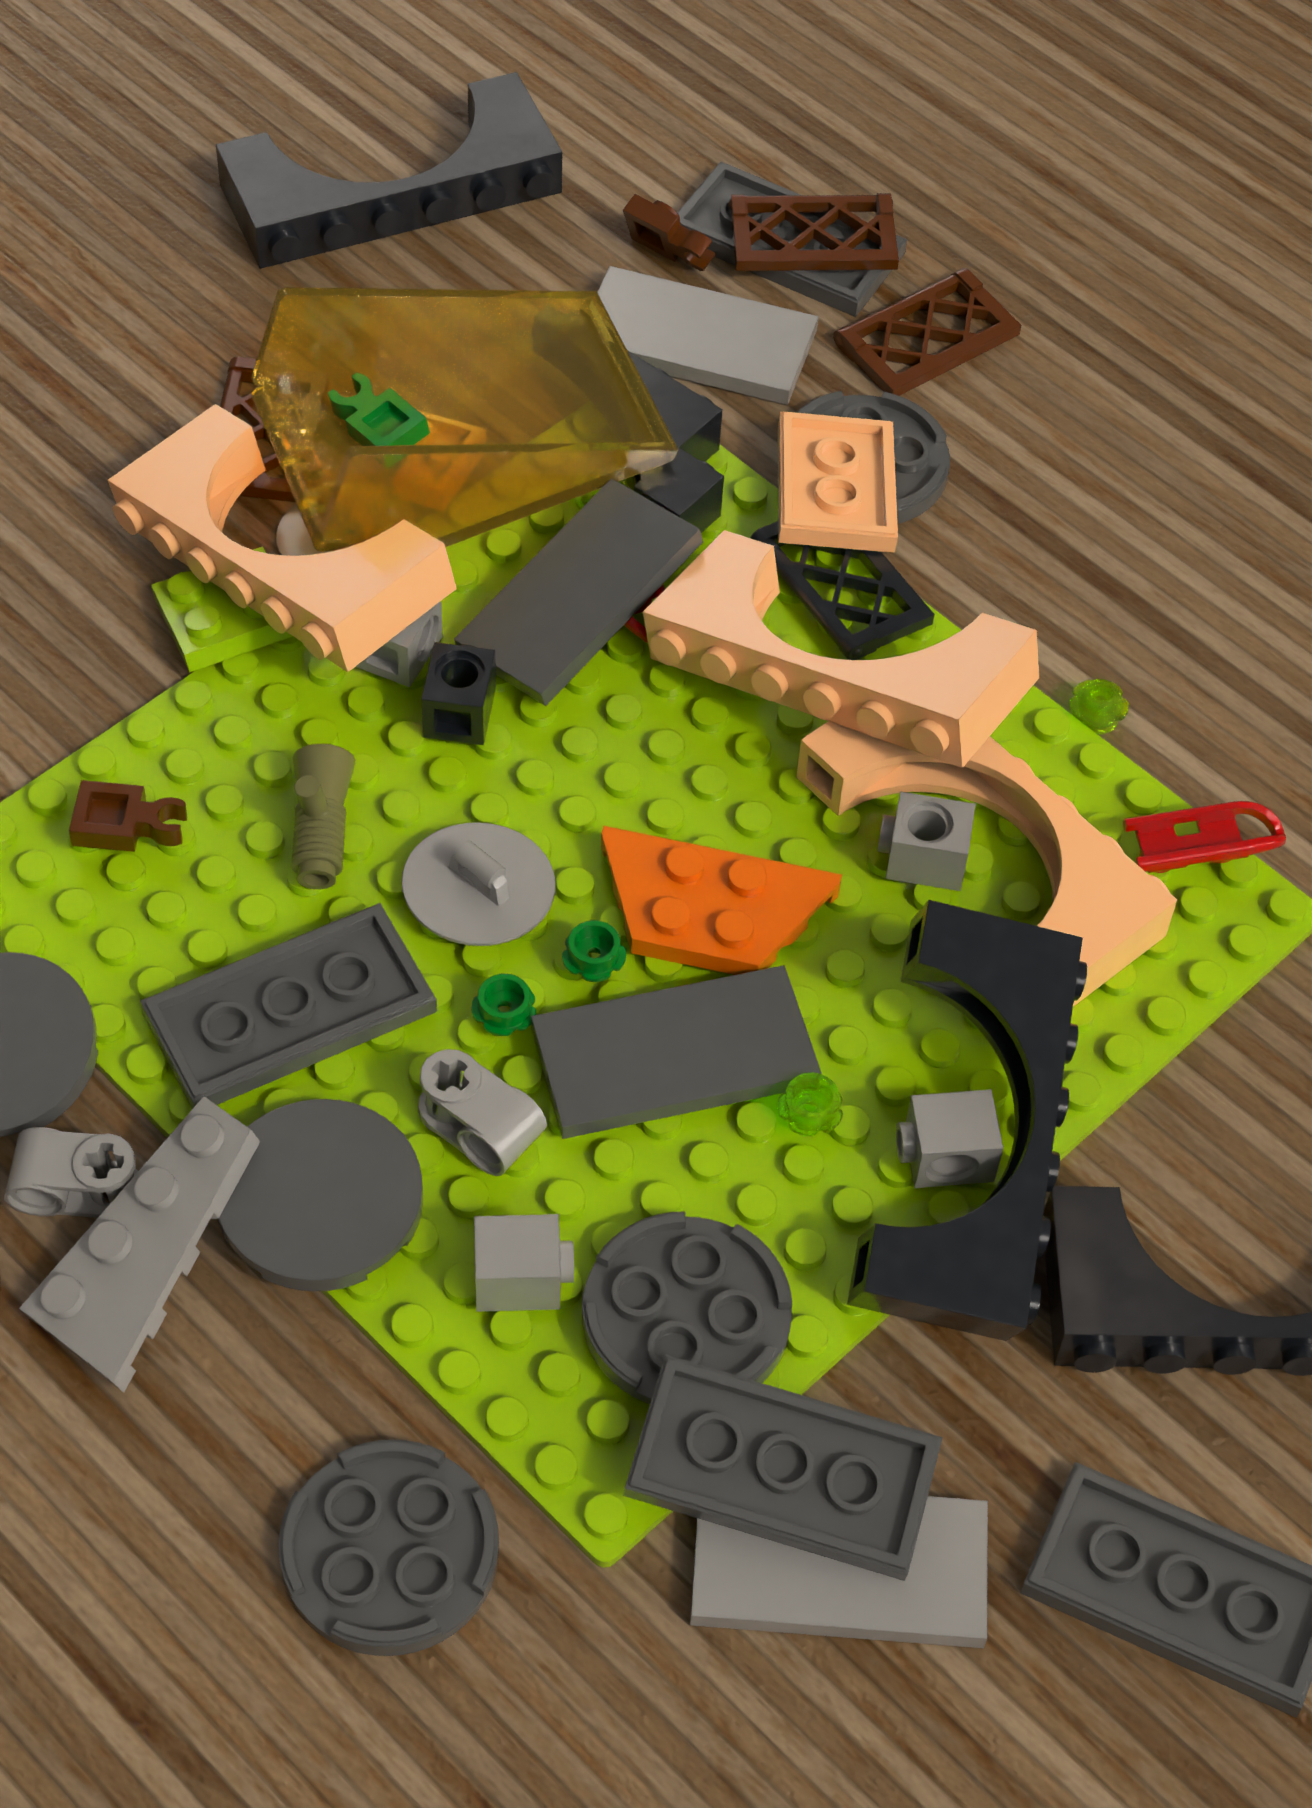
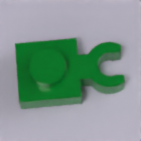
M356 372L351 376L355 392L357 393L355 396L343 397L334 389L328 392L333 412L338 418L345 420L349 436L385 466L430 434L427 418L391 388H388L376 397L369 378L361 373Z

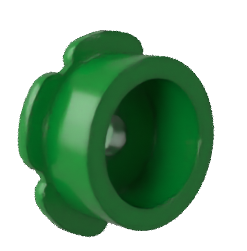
M598 920L585 921L577 925L565 940L567 949L562 953L564 966L571 974H579L586 981H605L611 977L612 971L621 970L626 961V949L620 945L619 934L608 923ZM589 953L600 954L597 958H591L588 956Z
M497 974L486 979L480 986L478 996H475L472 1001V1014L477 1022L484 1024V1029L488 1033L496 1036H509L516 1030L524 1031L532 1024L531 1016L536 1015V1009L532 1006L535 1003V996L526 982L518 976ZM508 1006L511 1009L507 1012H502L498 1008Z

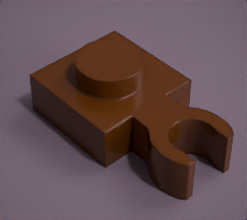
M634 194L623 209L631 239L674 262L680 257L693 268L704 271L716 255L715 252L708 249L712 240L701 232L689 230L681 226L678 213L662 201L656 200L652 203Z
M81 780L69 828L71 845L135 852L138 837H149L165 846L180 845L183 841L181 825L164 824L163 822L169 819L187 821L186 803L181 799L172 797L162 798L154 802H146L144 786Z

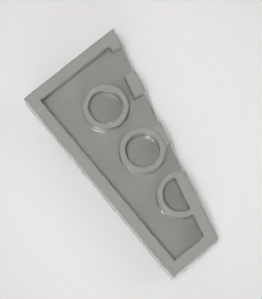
M203 1097L19 1309L124 1393L136 1372L131 1366L145 1338L153 1339L167 1314L162 1308L180 1274L188 1276L200 1254L196 1245L210 1219H218L256 1151L260 1143L259 1139L251 1129L209 1099Z

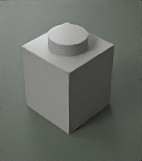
M559 1214L474 1216L476 1312L560 1309L561 1283H574L573 1240L560 1241Z

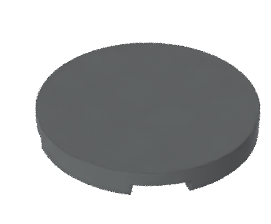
M837 391L812 400L796 412L893 422L897 524L921 515L932 507L942 495L950 470V454L946 444L947 435L938 421L916 403L884 391L882 397L871 395L844 396L842 391Z
M0 953V1137L16 1134L34 1126L44 1127L61 1116L76 1101L86 1087L98 1056L94 1013L80 985L58 965L46 959L24 953Z
M314 1099L295 1102L272 1110L248 1126L260 1143L218 1221L226 1243L231 1245L241 1259L262 1273L263 1279L276 1285L301 1291L342 1289L367 1280V1274L388 1262L403 1246H408L415 1234L422 1214V1174L419 1161L410 1142L388 1119L371 1109L355 1103L331 1099Z
M685 1211L669 1212L645 1218L628 1226L614 1236L596 1256V1262L588 1276L583 1293V1331L595 1362L615 1385L647 1404L651 1403L665 1354L763 1383L776 1368L785 1351L791 1326V1290L785 1272L772 1251L757 1236L738 1224L731 1227L711 1219L686 1217Z
M377 1440L362 1443L337 1453V1459L316 1472L300 1491H295L283 1516L279 1535V1559L283 1581L292 1604L306 1623L318 1634L340 1647L357 1653L374 1656L405 1655L443 1642L458 1632L477 1613L488 1596L496 1576L499 1558V1533L496 1514L485 1489H481L468 1472L445 1457V1452L419 1442Z

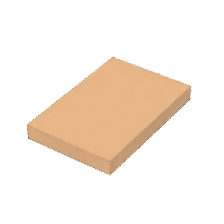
M780 412L778 422V543L895 553L898 540L893 422Z

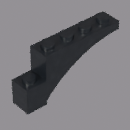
M546 301L537 308L532 315V353L563 375L587 398L605 420L622 449L633 478L634 491L696 526L702 533L721 516L724 475L717 472L706 461L720 447L723 409L716 406L707 397L697 394L671 378L662 369L650 365L629 352L620 343L608 339L587 326L575 315L566 313L549 301Z

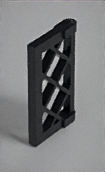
M778 521L756 530L751 536V539L774 546L778 575L837 644L847 660L860 659L875 652L877 648L933 624L935 614L882 552L793 544L803 547L800 562L791 561L780 549L781 546L787 543H778ZM810 548L843 555L844 558L840 571L806 564ZM850 557L859 559L875 579L846 573ZM806 579L836 585L832 601L823 600ZM842 587L877 594L873 611L838 603ZM883 596L891 597L904 613L895 616L879 612ZM839 618L869 624V627L851 634Z

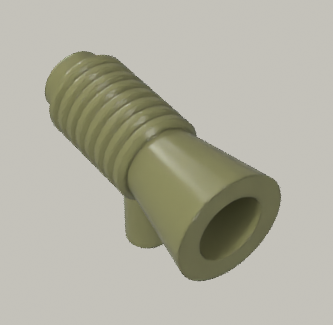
M312 744L298 749L293 755L296 780L295 791L299 803L295 808L291 866L294 872L297 873V881L300 885L310 889H326L335 884L336 876L343 870L346 809L343 805L355 767V758L349 751L339 746Z

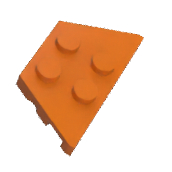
M603 826L601 833V850L603 857H607L613 878V892L617 906L623 912L624 930L632 954L732 975L768 969L776 961L778 951L784 946L791 945L807 929L808 919L826 901L832 904L839 895L842 874Z

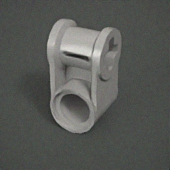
M447 1049L438 1051L428 1057L421 1067L420 1084L423 1092L420 1095L418 1106L421 1122L430 1131L438 1134L464 1153L474 1165L487 1174L493 1176L503 1175L547 1127L546 1117L532 1098L516 1087L508 1085L476 1062L470 1055L460 1050Z
M45 1127L25 1129L18 1135L4 1200L12 1208L29 1215H69L98 1218L138 1172L135 1154L125 1139L109 1133L62 1132ZM108 1151L113 1152L116 1161L111 1160ZM104 1192H106L110 1203L105 1202Z

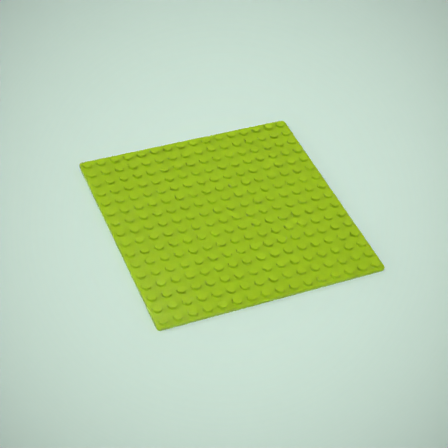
M592 404L453 496L442 511L434 509L414 523L415 526L445 544L457 588L441 601L443 637L439 643L456 645L454 638L611 478L634 491L633 478L622 449L605 420ZM722 445L706 461L717 472L724 475L721 516L701 533L703 543L663 583L665 589L724 530L751 538L756 530L778 521V488ZM786 544L780 547L791 561L800 562L803 551L802 546ZM810 548L806 564L840 571L844 556ZM850 557L846 573L875 579L859 559ZM778 575L780 593L767 609L762 620L764 625L782 641L795 648L818 656L847 660L837 644ZM806 579L823 600L832 601L836 585ZM842 587L838 603L873 611L877 594ZM883 596L879 612L895 616L904 613L891 597ZM925 602L935 614L932 625L877 648L875 652L857 660L885 659L917 652L950 638L960 632L961 629ZM643 612L634 614L633 617L645 627ZM839 618L851 634L869 627V624ZM624 625L547 706L539 703L496 675V690L484 745L423 738L421 699L431 656L410 687L357 667L346 672L327 658L320 660L314 657L304 646L303 642L294 636L196 670L0 802V953H24L46 959L64 969L75 979L90 1002L96 1021V1048L98 1056L95 1067L168 1138L190 1113L192 1108L142 1014L140 1001L381 903L436 997L437 1012L227 1100L217 1106L248 1127L261 1116L288 1104L314 1099L341 1100L355 1103L377 1112L393 1123L405 1135L419 1161L423 1184L422 1214L413 1238L408 1246H403L388 1262L367 1274V1280L342 1289L321 1292L594 1564L603 1568L611 1567L673 1511L623 1496L650 1404L634 1398L615 1385L597 1365L585 1340L582 1325L583 1293L588 1276L596 1262V1256L623 1229L645 1218L669 1212L685 1211L686 1217L711 1219L731 1227L738 1224L749 1230L772 1251L779 1261L787 1277L792 1297L791 1326L788 1342L778 1365L763 1384L800 1395L807 1391L890 1316V1314L847 1305L858 1238L875 1223L896 1227L931 1226L954 1220L979 1208L1001 1179L1010 1158L1014 1141L1015 1114L1012 1092L1005 1070L989 1041L964 1014L951 1004L923 989L901 982L910 922L928 900L1038 926L1053 904L1052 887L1045 864L1029 839L1015 825L993 810L976 802L952 795L932 792H907L975 804L969 853L961 891L886 879L890 854L877 852L883 814L896 816L900 793L881 796L863 802L838 816L796 778L801 739L828 722L827 720L819 719L799 710L768 701L759 696L650 658L648 644ZM1034 685L990 735L1012 756L1024 760L1030 766L1034 775L1052 791L1070 800L1078 813L1099 832L1112 837L1120 845L1123 852L1134 862L1139 857L1140 848L1135 831H1124V819L1193 808ZM312 744L339 746L349 751L355 758V767L343 805L346 809L343 870L336 876L335 884L326 889H310L300 885L297 881V873L294 872L291 866L295 808L299 803L295 791L296 780L293 755L298 749ZM81 780L144 786L146 802H154L168 797L183 800L186 803L187 821L169 819L163 822L164 824L181 825L182 844L165 846L149 837H138L135 852L72 846L69 828ZM1196 821L1174 825L1177 836L1199 833ZM477 822L504 826L523 834L545 853L555 876V895L547 915L533 930L506 943L490 946H473L444 939L429 931L413 916L406 904L402 891L404 866L411 852L420 842L446 827ZM603 826L842 874L838 897L832 904L826 901L808 919L807 929L791 945L781 948L777 953L776 961L769 967L785 965L822 1073L819 1086L562 1139L531 1025L524 1031L516 1030L509 1036L492 1035L484 1029L482 1022H477L474 1019L471 1010L472 1001L475 996H478L482 983L489 977L497 974H512L526 982L535 996V1003L532 1006L536 1009V1015L733 976L728 973L631 953L624 930L623 912L617 906L612 888L613 878L607 857H603L601 850ZM1254 854L1249 855L1248 858L1231 860L1226 863L1210 864L1209 862L1188 865L1186 868L1169 870L1164 873L1146 872L1149 875L1156 876L1166 885L1170 894L1177 899L1167 934L1163 939L1073 1007L1071 1023L1078 1026V1041L1071 1061L1064 1065L1062 1087L1069 1089V1104L1062 1125L1055 1128L1052 1151L1060 1154V1161L1312 934V899ZM598 920L611 925L619 934L620 945L626 949V961L619 971H612L611 977L605 981H586L579 974H571L563 964L562 953L567 949L565 946L566 938L577 925L585 921ZM598 953L588 954L591 958H597L600 955ZM501 1006L498 1009L502 1012H507L511 1008L508 1006ZM451 1049L460 1050L470 1055L476 1062L505 1083L526 1093L541 1108L546 1117L547 1127L503 1175L493 1176L482 1171L464 1153L438 1134L430 1131L421 1122L418 1113L419 1098L423 1092L420 1084L421 1067L426 1059L434 1053ZM992 1089L1003 1144L995 1181L914 1188L910 1163H900L896 1146V1125L899 1122H906L911 1095ZM559 1214L560 1241L573 1240L574 1283H561L560 1309L476 1312L474 1216Z

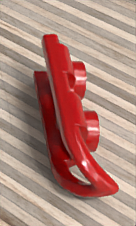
M1234 801L1127 818L1123 821L1124 831H1135L1139 844L1140 854L1136 858L1135 863L1148 873H1164L1169 870L1186 868L1188 865L1209 862L1210 864L1226 863L1231 860L1248 858L1249 855L1280 848L1286 843V835L1279 818L1267 807L1249 801ZM1245 814L1257 818L1268 828L1271 836L1242 840L1235 815ZM1196 821L1199 833L1184 836L1176 835L1174 830L1175 824Z

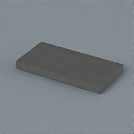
M720 162L677 213L680 217L681 226L689 230L701 232L712 240L708 249L715 252L716 255L714 257L735 265L731 214L728 207L731 194H744L745 196L800 194ZM828 212L798 213L815 223ZM748 213V216L761 224L773 213ZM785 219L770 230L788 243L803 232ZM839 219L824 229L841 242L846 241L857 232ZM896 235L900 261L906 252L907 239ZM813 238L799 250L830 249ZM866 238L854 249H879V246ZM761 239L751 245V250H776ZM892 270L749 272L856 317Z
M611 478L454 638L456 645L467 644L477 648L495 650L496 675L539 703L547 706L703 543L700 529Z
M381 903L140 1001L142 1014L192 1109L203 1097L218 1105L437 1012L436 997Z
M785 965L531 1016L532 1034L562 1139L819 1086L822 1073Z
M665 1354L623 1496L905 1581L909 1573L943 1437Z
M1074 1463L1020 1593L1296 1718L1303 1707L1312 1682V1565L1080 1463Z

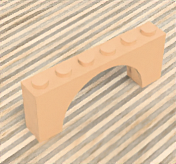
M216 404L108 479L116 504L113 506L114 515L129 534H140L152 542L167 559L175 557L187 565L203 583L211 581L226 591L236 605L241 608L250 607L264 616L265 620L275 631L281 634L288 632L303 642L304 646L314 657L320 660L327 658L346 672L352 670L457 589L445 544L405 519L381 534L361 543L313 555L286 556L267 554L246 548L229 539L222 533L231 507L244 489L265 472L266 469L252 426Z
M726 530L643 611L650 658L961 768L965 766L1039 679L1037 630L985 613H981L972 623L950 638L931 647L902 656L875 660H844L818 656L795 648L774 635L762 622L770 604L780 593L774 546Z
M830 721L801 739L796 778L838 816L854 806L881 796L900 792H932L961 797L993 810L1015 825L1038 851L1050 878L1053 904L1044 919L1038 924V927L1083 937L1080 961L1087 963V978L1082 995L1077 1001H1074L1073 1007L1166 936L1177 899L1170 894L1166 885L1156 876L1147 874L1123 852L1120 845L1112 837L1099 832L1078 813L1070 800L1052 791L1034 775L1032 769L1024 760L1012 756L991 736H989L963 768L925 756L896 744L873 738L867 734Z

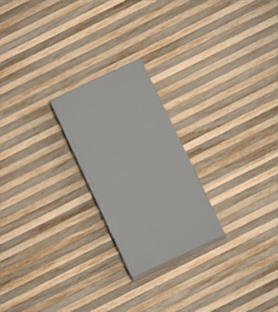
M609 266L584 324L608 339L620 343L626 350L650 365L662 369L669 376L788 405L817 332L819 316Z
M928 1496L909 1573L905 1581L697 1518L690 1625L984 1648L987 1641L988 1501Z

